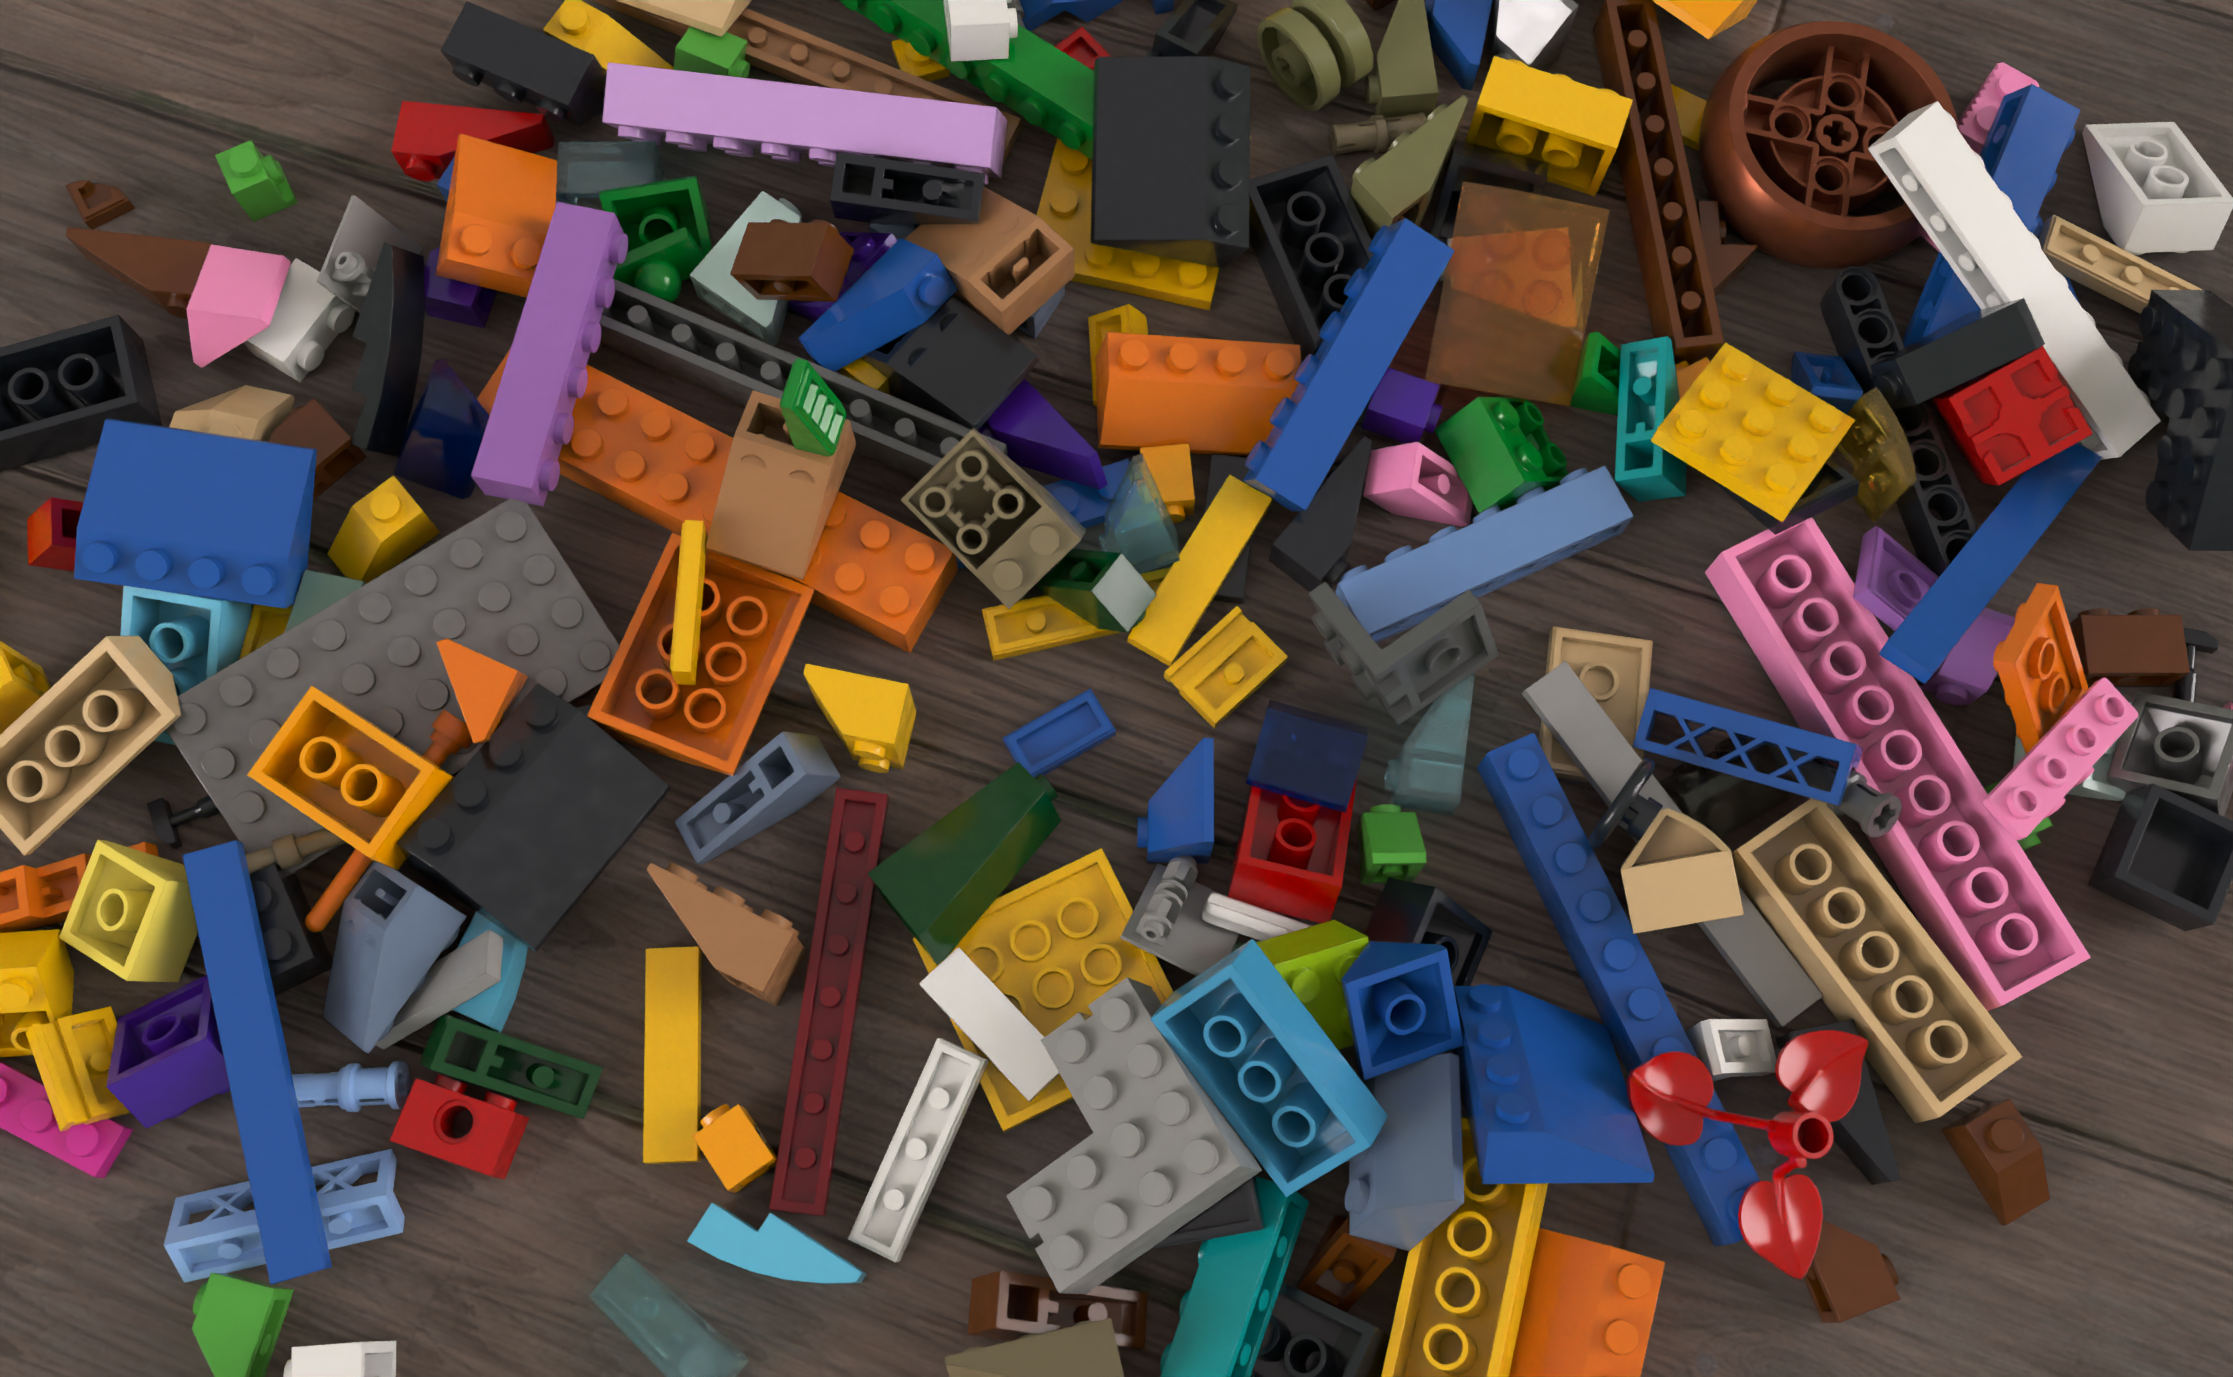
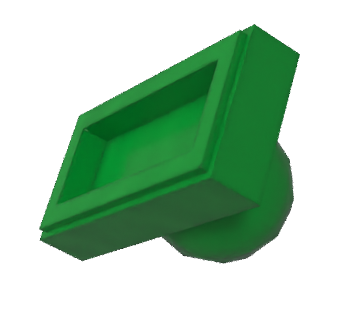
M685 226L627 252L624 262L622 264L617 263L613 279L672 303L678 298L682 290V281L690 278V274L705 258V255Z

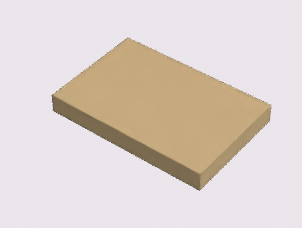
M1553 626L1549 634L1546 674L1566 661L1631 747L1633 746L1649 694L1653 641ZM1541 720L1539 744L1556 777L1589 782ZM1632 747L1641 760H1643L1644 750Z

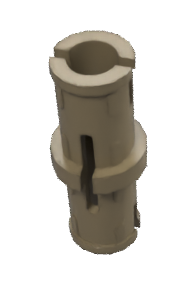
M1423 112L1383 118V115L1379 114L1372 115L1366 121L1330 125L1329 130L1331 134H1329L1331 151L1334 156L1362 150H1373L1374 153L1386 152L1387 148L1403 132L1410 130L1413 133L1423 126L1426 116Z

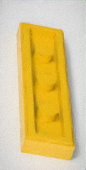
M1229 474L1157 589V596L1147 607L1145 617L1130 632L1127 642L1170 667L1268 511L1272 498Z
M1171 567L1140 575L1156 593ZM1047 595L1017 601L1010 609L1004 604L982 609L993 661L1120 633L1119 631L1098 629Z
M699 946L646 949L644 1164L700 1162L701 1149L692 1136L701 1130L702 950Z

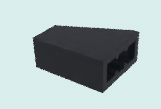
M2022 298L1966 314L1870 367L1876 377L1875 385L1879 395L1888 403L1890 409L1894 410L1922 403L2045 345V342L2025 299Z

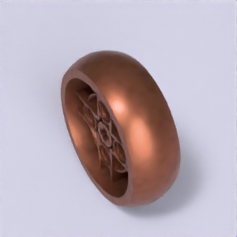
M1815 21L1796 24L1780 29L1746 48L1718 78L1707 100L1700 125L1699 151L1702 174L1712 200L1718 201V210L1745 240L1752 245H1758V249L1782 261L1814 269L1835 270L1845 269L1849 266H1862L1898 252L1925 231L1906 202L1902 206L1882 214L1862 217L1847 216L1848 212L1865 205L1883 191L1899 194L1868 148L1909 113L1936 101L1940 103L1945 111L1951 114L1959 131L1956 113L1943 83L1933 69L1915 51L1894 37L1871 27L1843 21ZM1807 78L1789 87L1775 100L1750 94L1754 90L1775 81Z

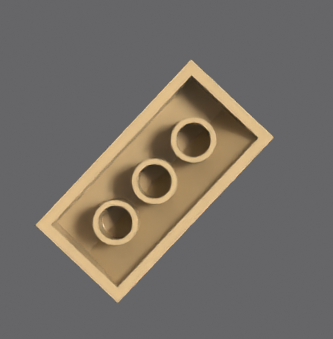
M106 636L0 735V829L24 856L32 854L181 716L173 674L140 636Z

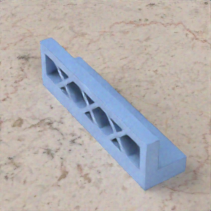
M393 1149L311 1167L315 1186L324 1185L317 1192L329 1250L403 1233L405 1216L393 1192L397 1158ZM378 1172L377 1182L355 1187L351 1186L362 1175ZM249 1181L176 1197L164 1247L184 1283L208 1278L211 1273H230L266 1264L255 1209L245 1212L241 1211L253 1201ZM211 1209L216 1210L203 1221L188 1224L191 1214Z

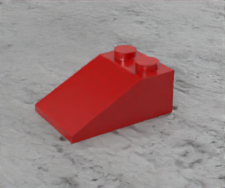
M1259 747L1227 896L1284 915L1318 923L1330 921L1343 883L1358 769Z

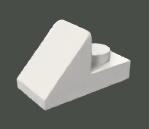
M1708 1019L1700 1021L1685 1032L1699 1060L1705 1064L1710 1072L1713 1081L1729 1077L1763 1076L1775 1073L1777 1059L1767 1019Z

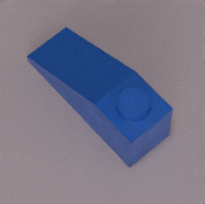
M900 238L798 339L815 364L835 372L925 323L958 289L936 253Z

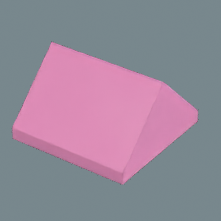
M218 245L210 246L186 309L192 357L196 365L200 368L206 366L270 326L291 261L283 255Z

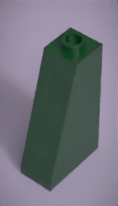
M1019 762L867 873L886 903L937 965L947 958L1061 822L1052 803L1058 796L1051 784L1041 773L1033 777Z

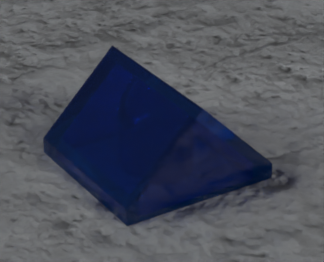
M444 359L436 360L408 422L393 475L465 499L471 497L476 486V482L471 477L490 415Z
M1270 700L1246 784L1346 813L1367 743L1368 729L1364 726Z

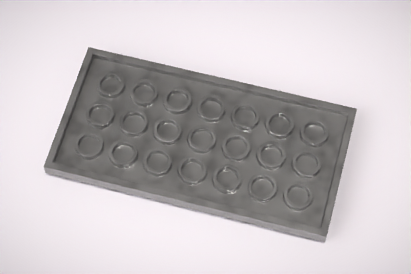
M509 498L177 696L181 716L166 731L238 840L243 843L246 852L251 853L272 846L271 840L291 833H294L295 837H299L324 828L247 775L311 686L340 701L423 756L433 742L429 738L435 730L431 725L443 709L466 723L438 649L437 641L447 638L527 675L528 678L511 713L537 683L569 704L602 684L620 645L528 503ZM472 741L467 749L462 747L457 755L451 753L441 766V769L454 776L463 769L483 745L474 744ZM340 845L303 857L304 863L287 868L286 870L290 874H295Z

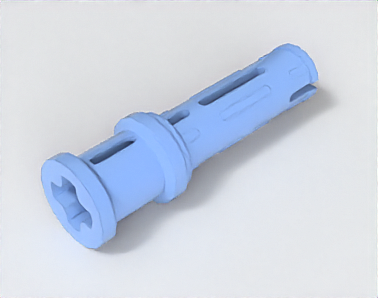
M393 1061L389 1067L362 1068L358 1063H350L342 1067L339 1072L292 1074L299 1108L339 1105L341 1109L347 1112H358L362 1109V1106L390 1105L392 1109L398 1110L403 1109L411 1090L410 1072L405 1061Z

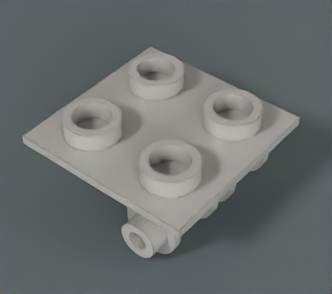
M352 195L316 282L361 313L384 242L419 255L422 247L358 197Z
M1179 856L1171 859L1167 867L1157 863L1120 938L1198 976L1231 953L1239 934L1203 921L1202 911L1204 903L1209 894L1216 891L1195 882L1198 870L1194 858L1191 856Z

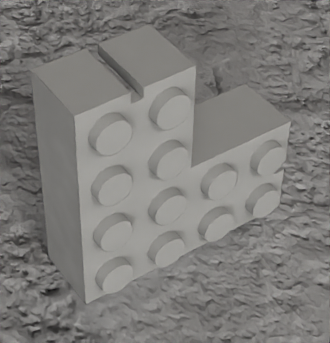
M1128 977L1088 1005L1093 1013L1092 1016L1078 1012L1041 1039L1050 1058L1092 1129L1093 1134L1006 1195L1029 1239L1043 1240L1044 1243L1035 1248L1059 1293L1087 1294L1262 1171L1250 1149L1150 1020L1162 1005L1152 987Z

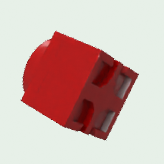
M2043 346L1932 398L1946 423V429L1951 441L1964 455L1979 483L1999 486L2093 434L2081 411L2071 401L2069 397L2070 392L2066 385H2062L2057 376L2058 371Z

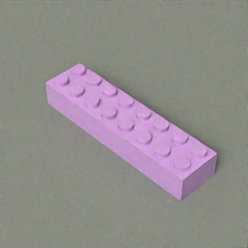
M608 62L602 122L618 129V137L632 139V143L659 147L662 138L667 143L677 144L680 149L707 152V145L713 144V148L725 150V154L740 157H754V149L761 150L762 154L771 155L773 160L800 163L801 155H807L809 159L819 161V165L834 168L837 152L985 173L984 185H988L989 177L1001 178L1008 120L997 107Z

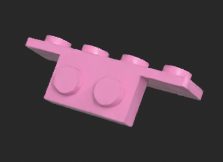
M2107 678L2094 682L1983 799V805L2015 840L2026 838L2043 819L2052 815L2065 803L2066 799L2064 796L2073 787L2082 783L2094 772L2092 766L2138 718V712Z

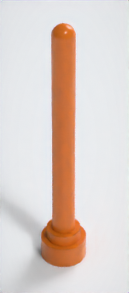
M443 709L431 725L435 729L429 737L433 742L423 754V757L441 768L451 753L457 755L462 747L467 749L472 743L467 724ZM357 849L353 851L306 916L305 926L309 931L320 932L327 926L374 860Z

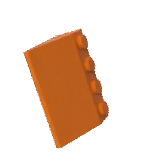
M672 533L587 717L614 739L642 750L734 776L814 596L815 589L758 566L707 550L696 684H677L670 671L681 536Z
M1539 1228L1509 1377H1641L1665 1262L1602 1243Z

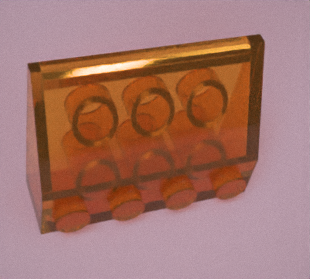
M1463 181L1450 247L1455 251L1446 268L1425 380L1570 406L1610 210L1514 189Z

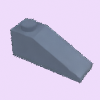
M782 731L736 770L734 776L729 775L674 822L696 863L705 864L804 808L839 780L841 776L817 735Z

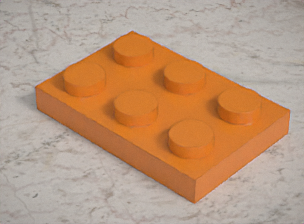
M2036 584L2027 602L2020 604L2012 629L2005 641L1998 643L1993 656V667L1999 674L2005 691V702L2010 706L2016 724V735L2021 739L2025 754L2036 745L2089 689L2058 585Z

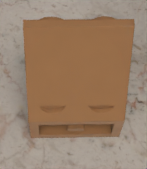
M983 187L978 224H921L905 238V240L936 253L958 289L955 294L974 312L1007 335H1010L1074 277V248L1039 216L986 187Z
M753 390L734 434L705 548L708 551L803 581L855 450V437L850 420H845L835 453L832 456L827 457L795 449L779 405L781 399Z
M670 862L665 870L650 863L647 868L648 873L712 966L732 985L778 1007L807 952L797 938L800 933L792 928L793 923L767 909L763 910L761 916L752 913L753 909L744 904L745 899L721 886H717L713 893L707 891L708 887L697 881L699 878L697 875L679 865Z

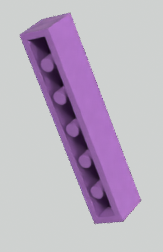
M561 202L556 203L471 477L485 495L504 499L511 498L544 507L548 491H553L557 486L560 475L558 457L562 444L567 445L572 437L574 429L572 411L576 398L581 399L586 391L588 373L585 368L590 352L595 353L600 344L601 325L599 322L603 309L609 308L614 298L615 282L613 276L617 263L622 264L628 251V237L623 233L615 213Z

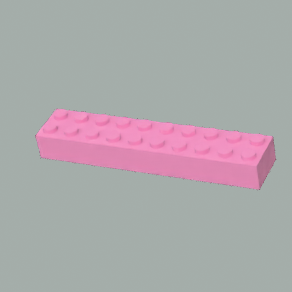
M1811 517L1776 535L1767 529L1721 552L1705 571V574L1800 729L1859 745L1863 748L1858 768H1852L1851 771L1864 775L1867 779V784L1880 793H1891L1901 800L1902 809L1894 826L1881 837L1872 838L1868 835L1866 836L1924 930L1985 1009L1989 1011L2001 1007L2090 959L2091 957L2018 841L2008 833L1983 805V799L1988 794L1914 677L1879 655V652L1889 638L1874 614L1853 598L1855 584L1814 519ZM1828 761L1830 764L1838 768L1839 764Z

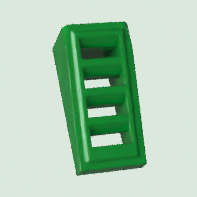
M797 358L793 362L779 404L795 449L827 457L832 456L835 453L846 420V411L842 403L807 360Z

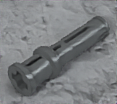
M1763 744L1755 749L1758 756L1779 768L1788 765L1779 747ZM1790 751L1794 760L1805 756V754ZM1819 758L1799 767L1810 787L1831 792L1838 768L1828 761ZM1793 771L1788 773V775L1797 780ZM1851 771L1840 807L1827 803V807L1836 815L1842 816L1846 814L1861 824V829L1866 835L1877 838L1887 833L1894 826L1899 818L1902 802L1894 794L1880 793L1867 784V779L1864 775Z

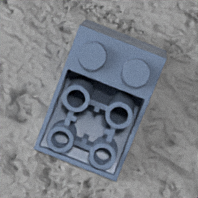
M374 860L344 900L323 1017L360 1049L369 1054L375 1044L384 1039L391 1031L395 1022V1016L408 998L418 992L423 986L428 970L440 953L450 947L455 941L460 925L467 916L399 871Z

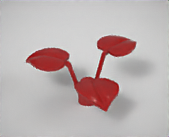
M1835 1030L1811 1031L1800 1034L1788 1041L1778 1055L1775 1075L1779 1084L1792 1093L1787 1103L1794 1111H1783L1773 1119L1757 1118L1706 1107L1713 1096V1080L1705 1064L1691 1054L1673 1051L1661 1053L1632 1069L1627 1078L1629 1105L1642 1128L1660 1142L1677 1146L1695 1143L1702 1133L1703 1117L1768 1131V1139L1772 1147L1779 1154L1787 1156L1789 1159L1773 1170V1182L1756 1181L1746 1189L1739 1204V1228L1745 1242L1755 1253L1790 1277L1802 1279L1812 1263L1818 1246L1823 1218L1822 1201L1817 1187L1809 1177L1802 1174H1791L1786 1177L1785 1175L1795 1168L1806 1167V1158L1818 1159L1830 1151L1834 1140L1830 1122L1843 1118L1853 1107L1857 1099L1861 1083L1862 1063L1869 1041L1855 1034Z

